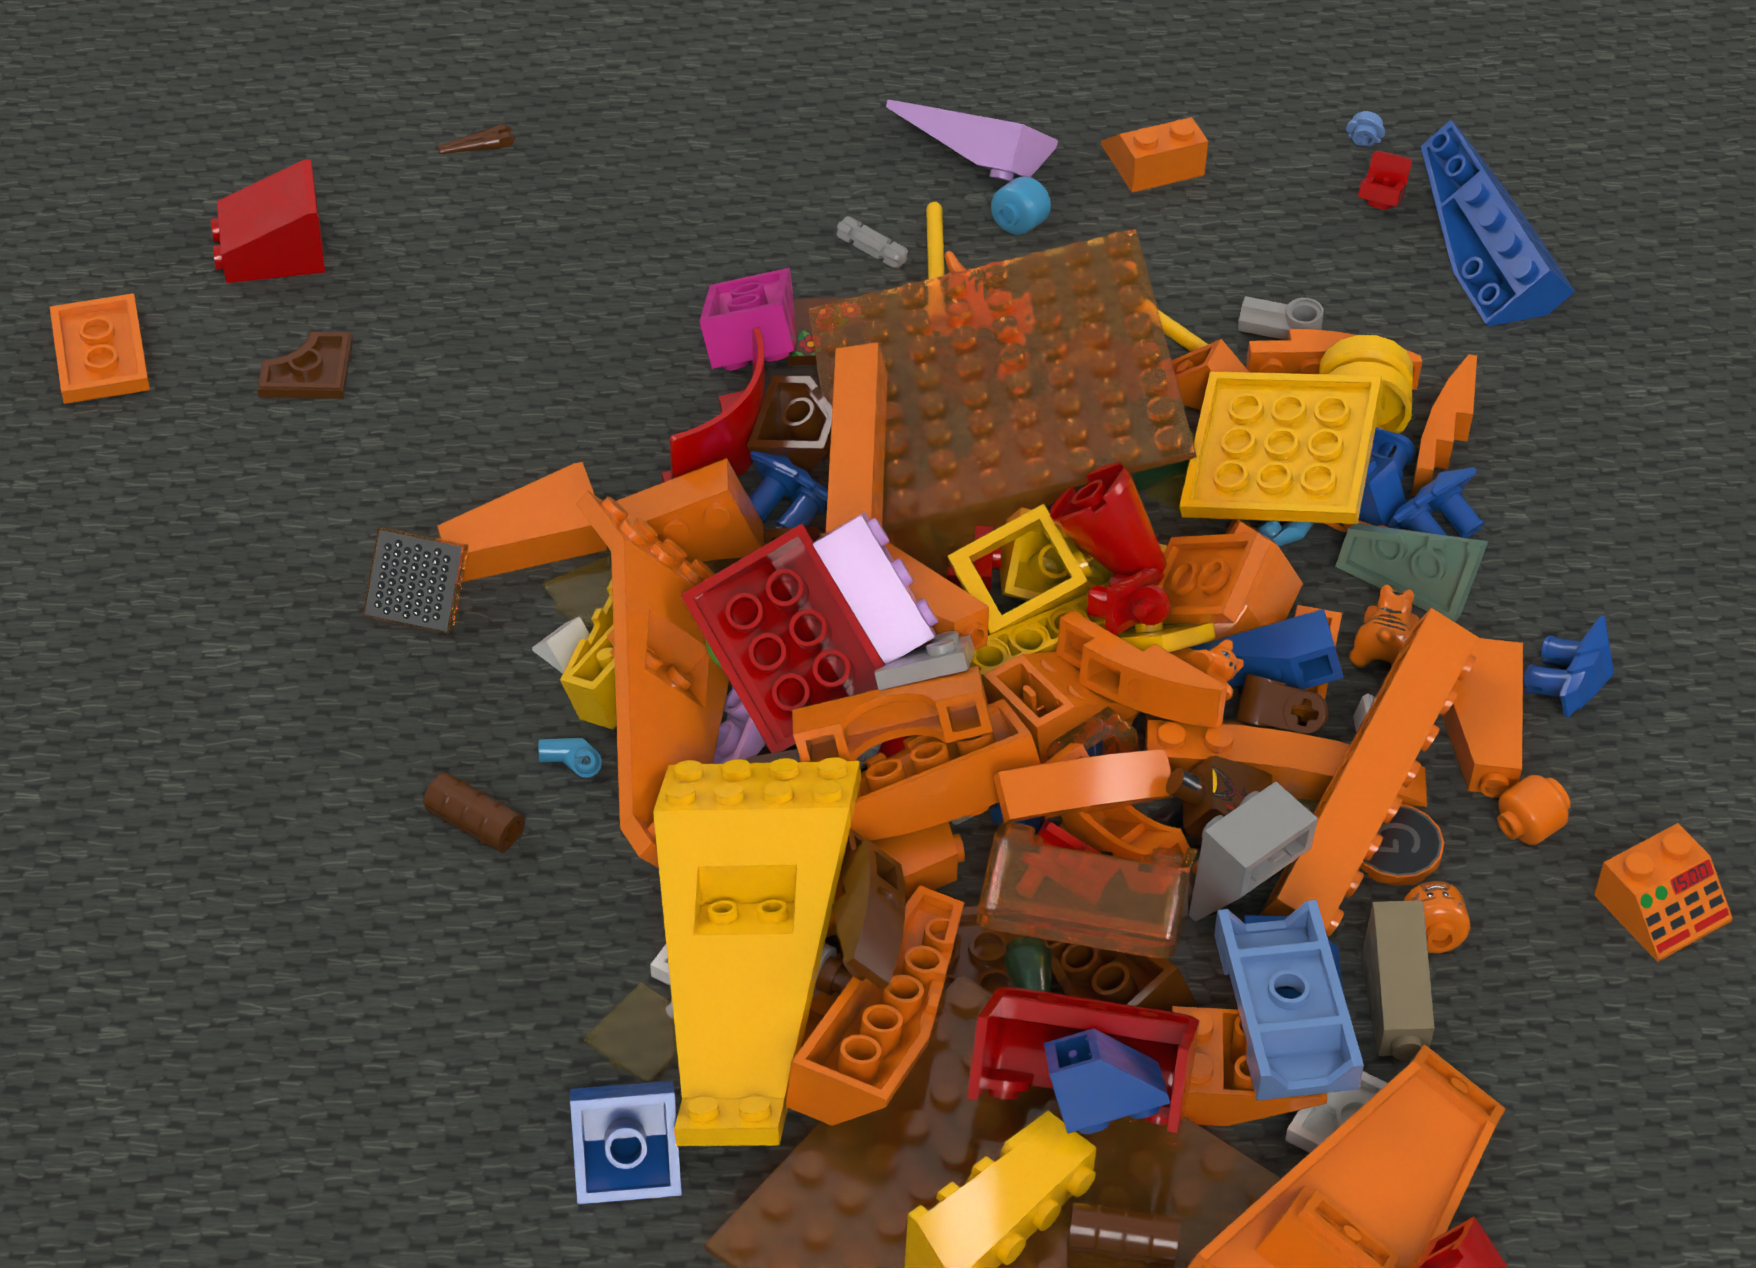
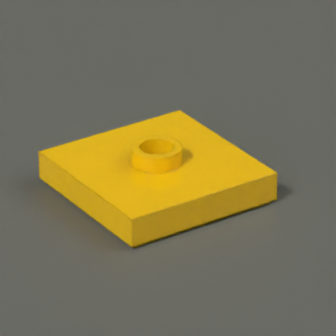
M1139 622L1135 625V628L1127 629L1116 636L1141 651L1156 644L1164 650L1172 652L1210 642L1215 638L1213 623L1163 625L1161 622L1153 626Z

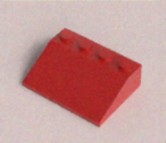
M803 524L798 525L681 594L682 599L771 753L788 751L796 747L793 735L792 710L878 690L874 671L885 666L814 548V541Z

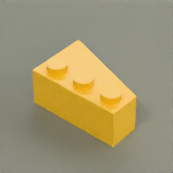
M611 579L606 588L609 597L603 608L595 610L591 618L594 627L588 639H580L560 681L580 720L613 730L617 726L615 659L610 653L614 646L607 638V635L614 628Z

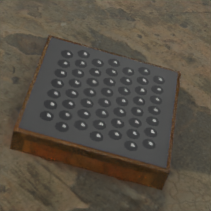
M378 527L362 616L451 634L455 625L469 544L387 527Z

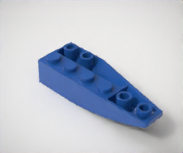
M1452 120L1421 145L1453 273L1486 325L1493 326L1548 315L1575 292L1524 214Z

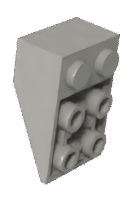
M1274 782L1261 792H1251L1243 799L1238 808L1226 816L1219 815L1213 818L1202 832L1203 839L1200 856L1196 864L1197 873L1194 888L1191 892L1192 900L1189 917L1196 922L1238 900L1310 850L1318 818L1277 782Z

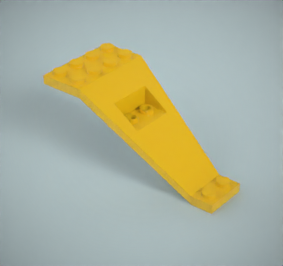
M831 757L820 762H797L794 759L782 758L772 763H749L746 760L735 759L724 764H701L698 761L687 760L676 765H668L653 815L682 1101L674 1127L676 1146L780 1145L788 1107L785 1106L791 1061L799 1052L803 1043L832 905L860 786V761H846L842 758Z

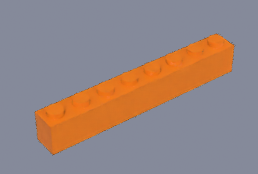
M1430 608L1413 626L1313 813L1318 820L1311 849L1285 866L1260 916H1289L1306 901L1317 900L1327 936L1329 937L1335 931L1344 915V911L1339 909L1344 896L1349 899L1363 879L1364 874L1358 871L1364 859L1369 861L1373 857L1383 840V836L1378 834L1382 823L1388 824L1401 806L1402 799L1397 797L1401 786L1406 788L1415 778L1421 767V763L1415 759L1420 750L1425 752L1430 747L1440 729L1434 724L1438 715L1444 716L1458 695V692L1452 689L1457 679L1462 681L1475 663L1476 657L1471 655V652L1479 637L1433 608Z

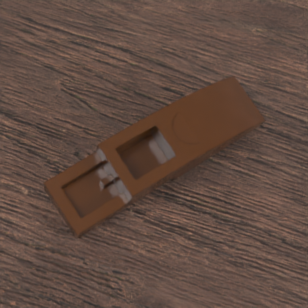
M850 828L840 871L844 884L842 887L844 895L832 905L837 925L835 932L841 941L844 954L842 960L847 970L858 980L868 979L883 990L890 984L903 936L906 895L902 866L876 845L864 839Z

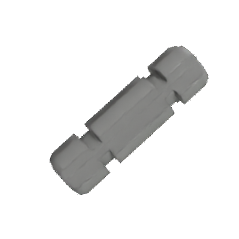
M846 216L842 222L838 223L837 236L847 243L854 241L853 246L878 260L881 257L884 258L883 263L897 269L907 261L908 250L906 247L895 241L890 244L892 241L890 238L867 225L860 227L862 223L858 220Z

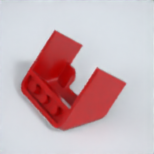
M998 988L977 1017L967 1099L978 1101L985 1089H988V1095L1000 1099H1017L1019 1092L1028 1091L1031 1086L1054 1089L1049 1075L1044 1043L1094 1028L1158 1061L1170 1104L1160 1106L1159 1112L1142 1118V1120L1153 1124L1168 1125L1167 1132L1178 1133L1185 1113L1200 1021L1190 1015L1024 988Z

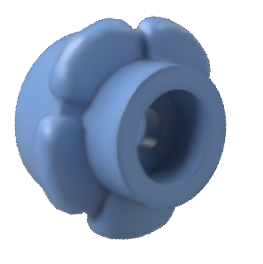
M1369 111L1355 114L1346 127V131L1349 133L1348 138L1352 139L1356 145L1371 147L1375 143H1380L1381 138L1385 135L1382 119L1377 114Z

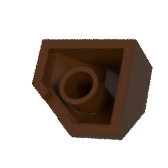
M772 375L747 444L750 452L759 451L787 456L792 464L807 471L808 474L827 454L831 443L832 406L811 376Z

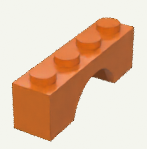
M978 666L971 667L967 671L888 689L865 692L792 710L793 735L801 762H820L831 757L842 758L846 761H856L862 753L873 746L904 736L926 735L936 737L944 743H950L993 732L989 707Z

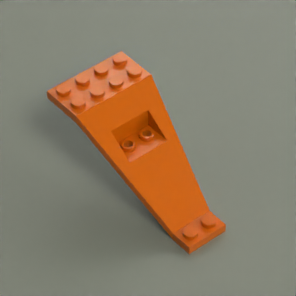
M587 491L576 505L611 551L614 628L607 635V638L614 646L610 653L615 659L620 829L637 855L659 869L653 810L668 765H676L687 760L698 761L701 764H713L729 685V679L724 670L717 666L710 658L706 648V639L681 597L682 593L715 574L699 559L696 558L692 563L685 559L687 554L671 539L667 538L663 543L658 540V534L641 518L637 517L632 522L627 518V511L611 497L607 496L602 501L590 491Z
M1424 1044L1405 1069L1204 1247L1186 1268H1414L1424 1255L1429 1241L1447 1231L1494 1129L1506 1108Z

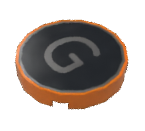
M1401 804L1392 820L1388 824L1382 823L1378 834L1383 836V840L1373 857L1369 861L1364 859L1360 868L1368 873V877L1379 883L1393 886L1415 885L1425 880V877L1431 875L1440 866L1444 848L1441 829L1426 813L1414 806Z

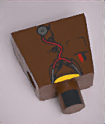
M1215 755L1208 757L1191 772L1182 768L1174 770L1168 778L1166 791L1169 795L1183 801V827L1189 835L1202 842V832L1213 818L1219 815L1226 816L1238 808L1243 799L1251 792H1261L1272 784V775Z

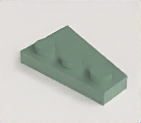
M1354 524L1348 528L1335 567L1380 589L1384 585H1390L1394 591L1398 592L1410 589L1414 593L1413 605L1425 611L1433 608L1456 622L1464 609L1488 541Z

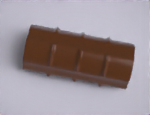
M443 772L439 774L428 786L424 795L423 803L427 811L441 818L443 823L448 822L459 828L462 833L473 836L480 840L481 844H487L501 853H505L523 833L525 821L522 814L506 806L505 802H499L488 796L487 792L479 791L470 786L468 781H461L449 773Z
M1074 1202L1068 1251L1092 1254L1093 1257L1096 1255L1119 1258L1120 1261L1123 1259L1143 1261L1147 1265L1149 1263L1175 1266L1181 1217L1156 1214L1155 1211L1152 1213L1132 1211L1128 1207L1126 1209L1104 1207L1102 1204L1097 1206Z

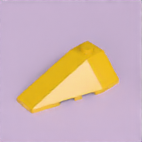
M1021 507L1007 519L1006 524L1031 510ZM1041 525L1003 545L1001 548L1000 580L1002 595L1029 601L1070 578ZM1069 537L1064 539L1072 554L1080 551L1075 546L1073 540ZM1159 544L1161 550L1165 552L1167 545ZM1082 553L1092 572V575L1086 578L1089 589L1096 585L1108 587L1114 575L1094 558H1090Z

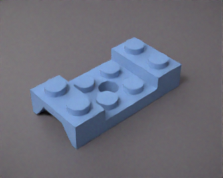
M1317 900L1306 901L1285 920L1244 924L1228 909L1218 910L1214 936L1224 975H1230L1248 1044L1246 1060L1257 1101L1359 1090L1364 1064ZM1282 986H1290L1300 992L1301 996L1288 999L1280 996L1275 990Z

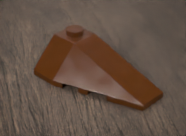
M1052 883L1030 904L1038 946L1065 995L1172 1012V1006L1195 1007L1197 1005L1176 965L1059 884Z

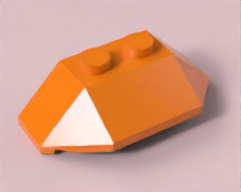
M1233 519L1225 534L1259 533L1270 541V544L1263 558V566L1255 576L1248 592L1243 611L1237 617L1235 623H1213L1215 638L1212 641L1286 620L1303 585V582L1279 546L1272 539L1240 519Z

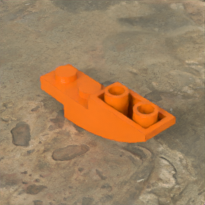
M1289 329L1288 340L1249 341L1246 369L1250 373L1319 374L1320 361L1326 350L1338 341L1356 335L1315 329ZM1406 350L1413 362L1412 390H1417L1422 359L1420 355Z
M1073 610L1060 617L1056 655L1080 669L1079 684L1119 704L1150 715L1212 728L1222 725L1227 693L1226 685L1156 644L1141 651Z

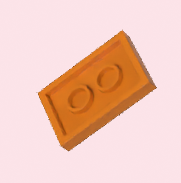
M134 293L50 306L58 373L64 404L150 390Z
M1259 533L1171 537L1164 552L1167 562L1166 569L1163 571L1164 578L1156 585L1166 592L1171 606L1168 617L1162 623H1235L1245 607L1246 597L1255 576L1263 566V558L1270 541Z

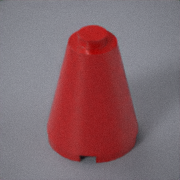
M1114 462L1093 470L1084 476L1088 481L1086 486L1078 492L1071 486L1056 500L1049 512L1050 517L1055 522V526L1113 575L1118 573L1133 575L1145 567L1159 569V577L1154 582V585H1158L1163 580V571L1167 566L1166 559L1131 473L1122 463Z

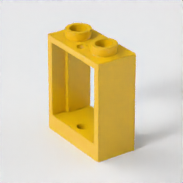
M1044 504L948 555L950 565L963 589L989 606V635L1072 601L1089 592V585L1086 579L1092 575L1089 565L1080 551L1072 554L1064 540L1068 536L1055 526V522L1050 517V513ZM1041 525L1070 578L1001 615L972 562Z

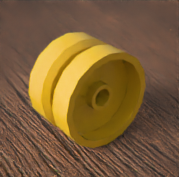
M1356 335L1345 338L1326 350L1320 361L1319 374L1382 376L1383 392L1376 427L1397 434L1404 431L1412 417L1413 362L1407 351L1393 340L1377 335Z

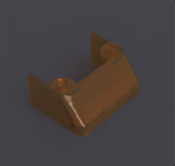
M1003 820L994 834L977 915V923L980 926L1001 932L1147 957L1168 958L1175 955L1187 924L1197 849L1188 848L1184 858H1182L1180 851L1169 848H1154L1152 855L1142 856L1139 861L1044 845V839L1035 835L1034 827L1015 822L1004 823Z

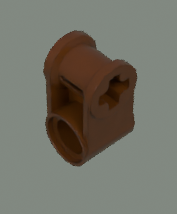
M1246 673L1235 719L1276 729L1277 727L1306 734L1316 732L1326 724L1329 718V708L1321 695L1287 686V683ZM1309 699L1312 701V709L1319 711L1317 719L1308 720L1307 725L1304 726L1301 724V716L1294 714L1296 706L1304 705L1306 700Z

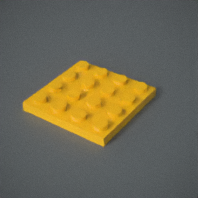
M1210 372L1179 505L1182 517L1358 524L1383 392L1382 376Z

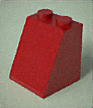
M311 159L302 160L217 201L218 218L211 219L213 242L220 243V245L213 246V255L216 270L224 269L226 283L325 272L320 219Z

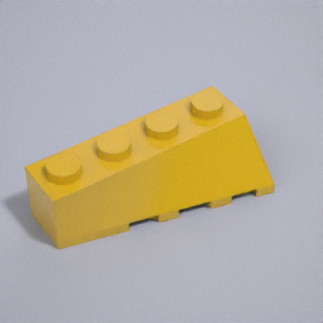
M1050 1111L1045 1112L1004 1143L999 1155L1000 1159L994 1161L988 1156L984 1157L973 1165L972 1172L965 1185L960 1188L954 1182L949 1183L938 1191L936 1199L940 1202L934 1208L928 1211L922 1205H919L908 1214L904 1268H998L1002 1263L1005 1265L1011 1264L1024 1249L1026 1240L1037 1229L1045 1231L1053 1224L1061 1211V1206L1072 1196L1078 1198L1089 1189L1096 1176V1172L1093 1170L1097 1147L1076 1131L1067 1133L1063 1121Z

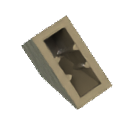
M1423 901L1372 902L1361 963L1378 1056H1393L1398 1060L1408 1061L1412 1060L1424 1044L1430 1048L1435 1029Z

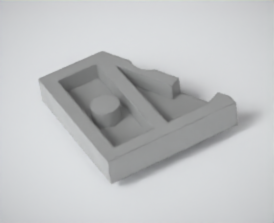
M958 631L937 634L931 639L930 644H926L875 670L874 674L878 690L967 671L975 654L971 634L959 637Z

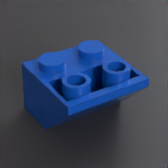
M1094 1028L1044 1043L1049 1075L1067 1133L1078 1130L1081 1134L1095 1133L1108 1127L1109 1121L1129 1115L1132 1119L1146 1118L1159 1112L1160 1106L1170 1104L1158 1061Z

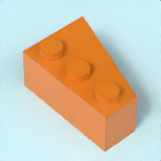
M727 458L616 501L627 511L628 519L632 522L637 517L644 520L658 534V540L663 543L667 538L671 539L687 554L685 559L693 562L696 558L700 561L746 557L765 545L763 522Z

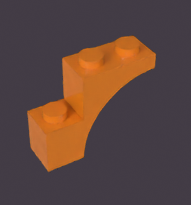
M1070 743L1044 764L1086 758L1089 755L1082 743ZM1131 805L1087 814L1083 811L1061 816L1070 834L1097 851L1112 852L1116 862L1121 866L1120 870L1128 887L1135 893L1168 896L1197 873V862L1182 830L1158 823Z

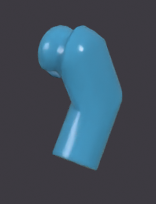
M1263 521L1259 524L1257 530L1272 539L1278 546H1282L1303 539L1315 522L1288 521L1281 526L1279 521Z
M583 738L539 739V762H563L577 775L586 778L594 776L601 769V756Z

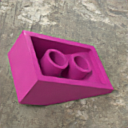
M790 268L709 286L699 322L712 369L724 367V370L731 371L748 365V361L753 360L752 329L757 327L760 328L763 337L765 361L773 362L789 356V352L794 351L797 338Z

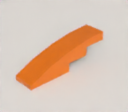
M1469 354L1450 376L1432 407L1421 438L1411 493L1413 496H1416L1422 487L1432 482L1434 468L1448 469L1454 440L1468 441L1474 410L1477 355Z
M1166 749L1117 753L1000 771L993 776L1004 823L1044 816L1046 819L1083 811L1087 814L1173 797L1166 791L1167 781L1171 775Z

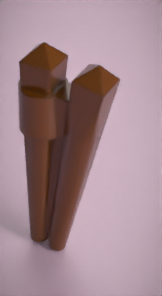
M502 123L439 145L437 148L439 154L484 149L493 150L511 146L515 137L510 134L511 128Z

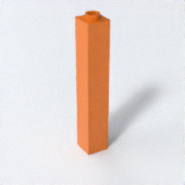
M878 342L836 348L826 534L866 511L870 520L876 517L882 526L888 373Z

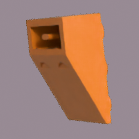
M1056 652L1021 654L983 675L988 705L1003 698L1031 732L1041 764H1044L1070 743L1083 744L1141 711L1119 704L1079 684L1080 669L1057 656Z
M1172 1006V1012L1190 1015L1200 1021L1185 1113L1181 1124L1231 1126L1327 1104V1093L1257 1101L1246 1060L1248 1044L1239 1010Z

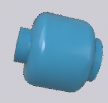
M1026 176L1015 178L1001 187L994 194L991 201V212L995 222L1001 229L1014 235L1029 233L1047 219L1051 210V200L1047 190L1040 182Z

